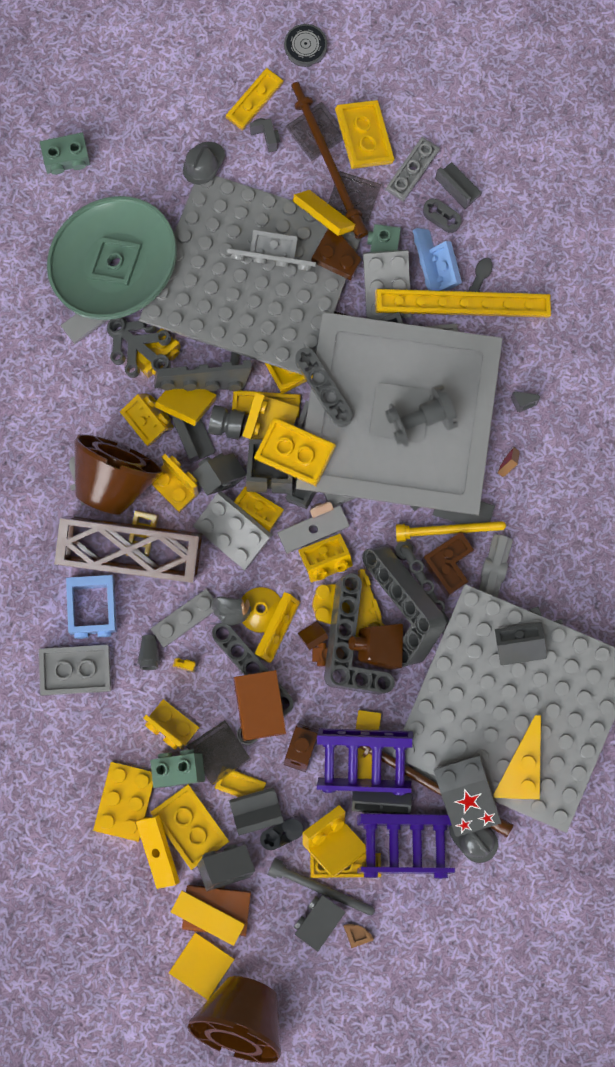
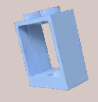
M113 575L66 578L68 633L74 635L75 639L88 638V634H97L98 637H111V633H117L115 581ZM107 588L109 624L75 626L74 590Z

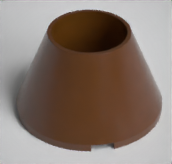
M79 434L74 441L75 495L86 505L109 514L121 515L161 476L162 468L147 456L131 448L130 451L117 447V442L105 438Z
M242 976L228 977L189 1020L188 1031L200 1042L219 1052L221 1047L235 1052L233 1057L256 1063H275L281 1056L277 993L269 986L254 979Z

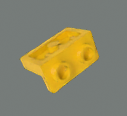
M172 337L171 342L166 346L160 345L159 342L144 344L156 355H165L170 361L180 354V343ZM137 351V366L148 378L152 375L155 376L156 372L152 368L151 362Z
M143 393L137 394L120 413L147 446H151L165 431L172 430L174 426L167 413L155 408L156 399L150 394Z
M246 486L234 501L269 532L284 510L256 492H247Z
M341 534L334 535L298 550L311 583L323 580L337 572H343L353 566L350 553Z

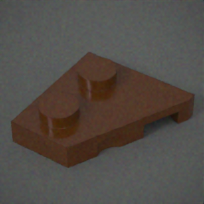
M327 229L312 256L311 262H316L317 265L351 281L361 263V258L342 235L337 236Z

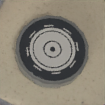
M301 24L293 27L287 33L284 42V50L288 59L301 67H310L321 62L327 50L325 34L320 28L311 24Z

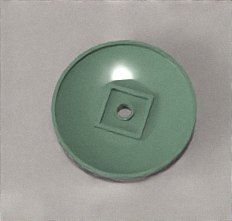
M126 196L99 199L76 211L63 223L56 233L47 259V273L50 285L58 299L69 310L83 317L96 320H111L128 316L151 303L167 285L176 263V238L168 220L150 203ZM120 259L116 266H110L112 260Z

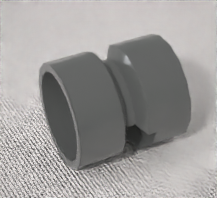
M214 405L208 434L218 436L225 433L227 438L240 440L245 420V411L233 409L228 413L225 407Z

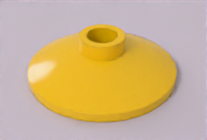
M253 588L241 598L244 604L246 599L249 600L252 610L248 618L242 623L253 632L265 633L281 598L269 588ZM263 605L265 607V611L263 613H259L256 610L257 606Z

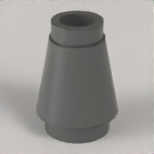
M154 635L142 636L137 661L140 664L141 670L158 669V664H160L156 637Z

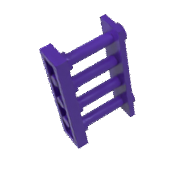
M319 728L317 745L325 747V778L318 777L317 790H322L325 793H334L336 790L393 792L394 795L399 796L411 793L412 781L405 780V750L412 748L413 731ZM337 745H345L348 748V778H334V747ZM360 746H370L372 749V779H357L358 748ZM384 747H393L396 750L395 780H381V753Z
M359 814L357 816V826H363V830H366V867L357 868V873H364V878H378V874H434L435 879H446L448 874L455 873V868H445V831H447V827L452 826L448 815ZM378 826H387V830H389V867H376L375 830H378ZM401 826H410L412 831L413 867H399L398 830H401ZM424 827H433V831H435L436 868L422 867V830H424Z

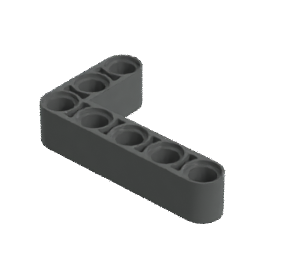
M388 546L366 549L362 557L365 567L411 623L410 628L403 637L402 667L421 663L425 660L445 629V617Z
M349 573L339 578L335 586L324 680L332 688L376 695L390 692L395 685L391 674L352 667L354 650L349 649L348 643L350 637L356 635L362 581L358 575ZM345 580L352 582L353 588L351 591L345 587ZM343 602L349 605V613H345L342 610ZM340 625H344L346 627V636H342L340 634ZM338 647L344 652L343 659H339L336 655ZM335 670L341 674L339 683L333 678ZM357 674H360L363 678L361 686L355 681ZM379 678L385 681L384 689H380L378 686Z
M218 623L214 626L212 630L213 640L243 675H249L246 672V668L251 663L259 666L258 673L268 672V669L229 625ZM226 629L229 632L228 638L219 640L216 637L217 631ZM233 647H242L244 654L238 658L232 656L231 650ZM278 682L280 697L287 699L290 703L288 709L283 710V716L286 717L293 709V699ZM239 727L237 738L241 744L250 746L259 740L243 741L241 738L242 731Z

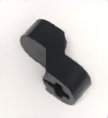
M301 816L284 820V823L274 825L262 832L260 836L261 845L270 851L280 848L300 838L303 835V831L307 829V822Z

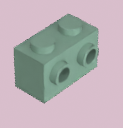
M83 132L39 141L47 174L58 175L68 169L82 170L90 165Z
M374 224L373 232L369 231L367 244L371 245L370 252L398 250L401 228Z
M194 749L180 751L179 756H172V753L158 754V759L150 760L153 788L205 782L202 754L194 753Z

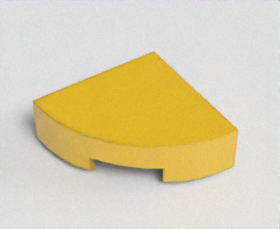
M175 658L172 666L194 673L197 665L194 661Z

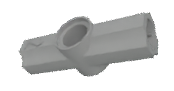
M493 535L488 557L485 558L481 571L480 591L498 598L501 583H503L507 572V560L513 539L503 535Z

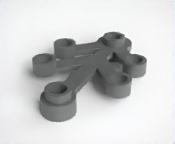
M124 318L111 319L107 324V332L113 338V352L110 355V359L115 365H122L125 362L126 357L122 353V339L128 342L125 372L130 378H135L140 374V368L137 366V351L151 362L155 372L163 364L166 365L161 369L171 368V362L165 355H156L144 345L159 342L162 346L168 345L171 342V336L166 330L152 333L156 330L155 326L151 325L146 328L148 324L140 321L127 322ZM144 329L146 333L151 334L134 336L129 331ZM118 355H121L118 360H115ZM135 368V371L130 373V370Z

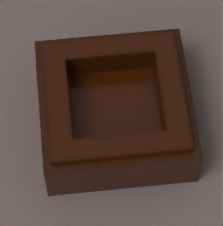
M317 621L298 633L300 639L309 650L329 638Z

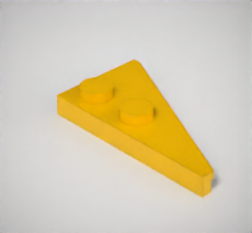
M365 569L358 570V576L362 581L355 636H359L361 628L384 625Z
M541 715L534 716L497 786L493 798L540 800Z

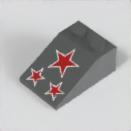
M480 754L434 768L433 771L456 837L501 824Z

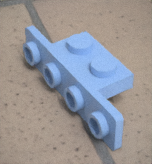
M415 228L413 230L414 242L417 246L427 289L431 291H447L461 284L462 281L452 242L445 241L434 247L430 231Z

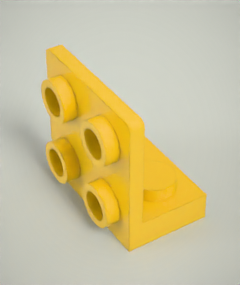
M255 393L242 437L263 440L274 417L294 426L299 407Z
M164 454L161 456L163 460L161 476L152 486L180 513L199 495L197 480L191 473L187 472L185 474L182 471L181 464L174 456L169 458Z
M164 699L150 716L145 715L143 717L147 721L144 726L155 735L162 733L165 736L163 741L174 750L177 747L183 750L199 730L196 724Z
M340 805L303 831V846L332 878L366 854V845L345 823V811Z

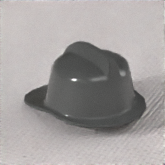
M208 141L202 142L189 150L183 166V175L186 180L197 185L205 184L212 180L225 158L222 146L216 142Z
M449 827L452 840L470 861L484 863L491 860L496 854L498 839L490 827L458 837L455 836L453 827Z

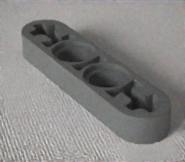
M310 348L300 349L296 353L295 361L297 367L332 422L338 427L348 426L352 420V411L315 352ZM303 354L306 357L311 356L310 364L313 367L311 370H309V366L305 361L300 362ZM316 372L322 373L324 381L316 384L311 380V376ZM328 391H332L336 394V400L328 403L324 400L323 395ZM339 402L342 403L339 405L341 413H347L345 421L342 419L337 420L338 412L335 408L332 411L330 410V408L336 407Z

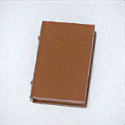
M276 670L234 677V691L236 692L243 741L285 735L286 729Z
M187 886V893L245 923L239 936L246 937L251 891L216 888L206 892L205 886ZM183 919L182 930L194 931L195 933L196 931L206 932Z

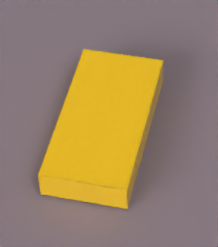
M223 766L215 789L241 797L264 790L266 782Z

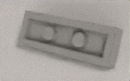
M205 589L151 628V631L163 648L213 614L214 610L211 604L213 597Z

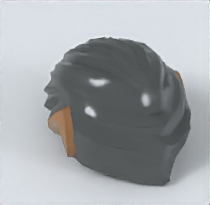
M221 596L213 598L211 603L214 615L218 617L221 623L230 626L245 621L252 611L247 599L244 604L243 599Z

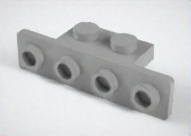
M253 230L250 252L227 248V253L231 254V259L244 260V257L247 256L253 257V262L266 264L267 260L276 261V266L289 267V263L298 264L297 269L311 271V267H316V262L294 259L298 239L296 236Z

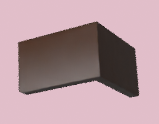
M462 532L444 542L422 559V563L447 598L469 582L456 564L474 551Z

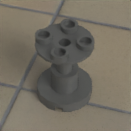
M440 384L432 387L433 400L420 404L418 411L400 417L394 405L389 404V409L385 411L388 422L394 424L396 432H393L398 445L403 444L404 447H408V438L405 430L423 423L428 427L442 421L448 431L458 427V422H453V419L457 418L452 401L447 392L442 393V390H444L443 385Z

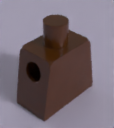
M403 624L361 628L359 636L350 637L349 649L358 651V660L362 663L387 670L402 668Z
M299 723L296 724L285 757L284 766L306 772L317 739V729Z

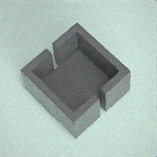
M249 439L246 475L247 492L267 493V489H272V493L292 494L293 476L255 460L254 456L262 440Z

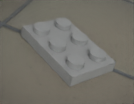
M408 249L364 252L366 318L379 320L395 313H375L376 289L410 290ZM400 314L401 318H409L411 314Z
M222 491L215 495L193 525L195 529L203 533L202 535L243 570L250 566L272 537L269 531Z
M109 645L39 649L41 696L111 692Z

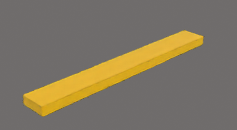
M376 289L375 313L399 312L400 314L549 318L551 316L550 294Z

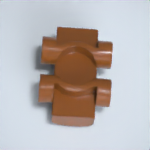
M321 643L317 645V648L312 649V662H317L318 667H325L327 648L326 643ZM338 647L336 655L339 659H343L344 652Z

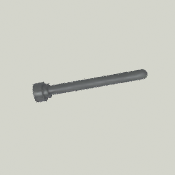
M274 858L268 871V876L275 879L277 877L287 878L367 915L375 913L373 906L286 868L287 865L283 864L282 860Z

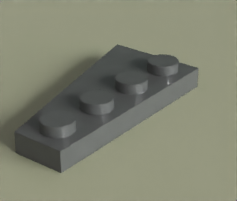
M243 360V365L233 366L231 362H223L222 367L210 368L208 364H203L195 367L193 370H189L187 366L157 369L154 388L163 390L184 389L187 391L195 389H206L208 391L229 390L233 392L244 390L252 368L251 360Z

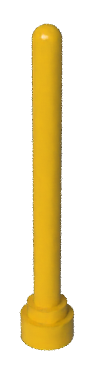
M497 521L410 528V525L405 526V523L396 524L397 542H406V539H411L414 536L500 531L506 528V523Z

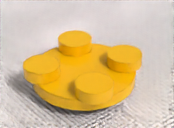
M335 584L318 586L312 600L315 618L320 622L330 625ZM343 602L342 610L345 613H349L350 607L347 603Z

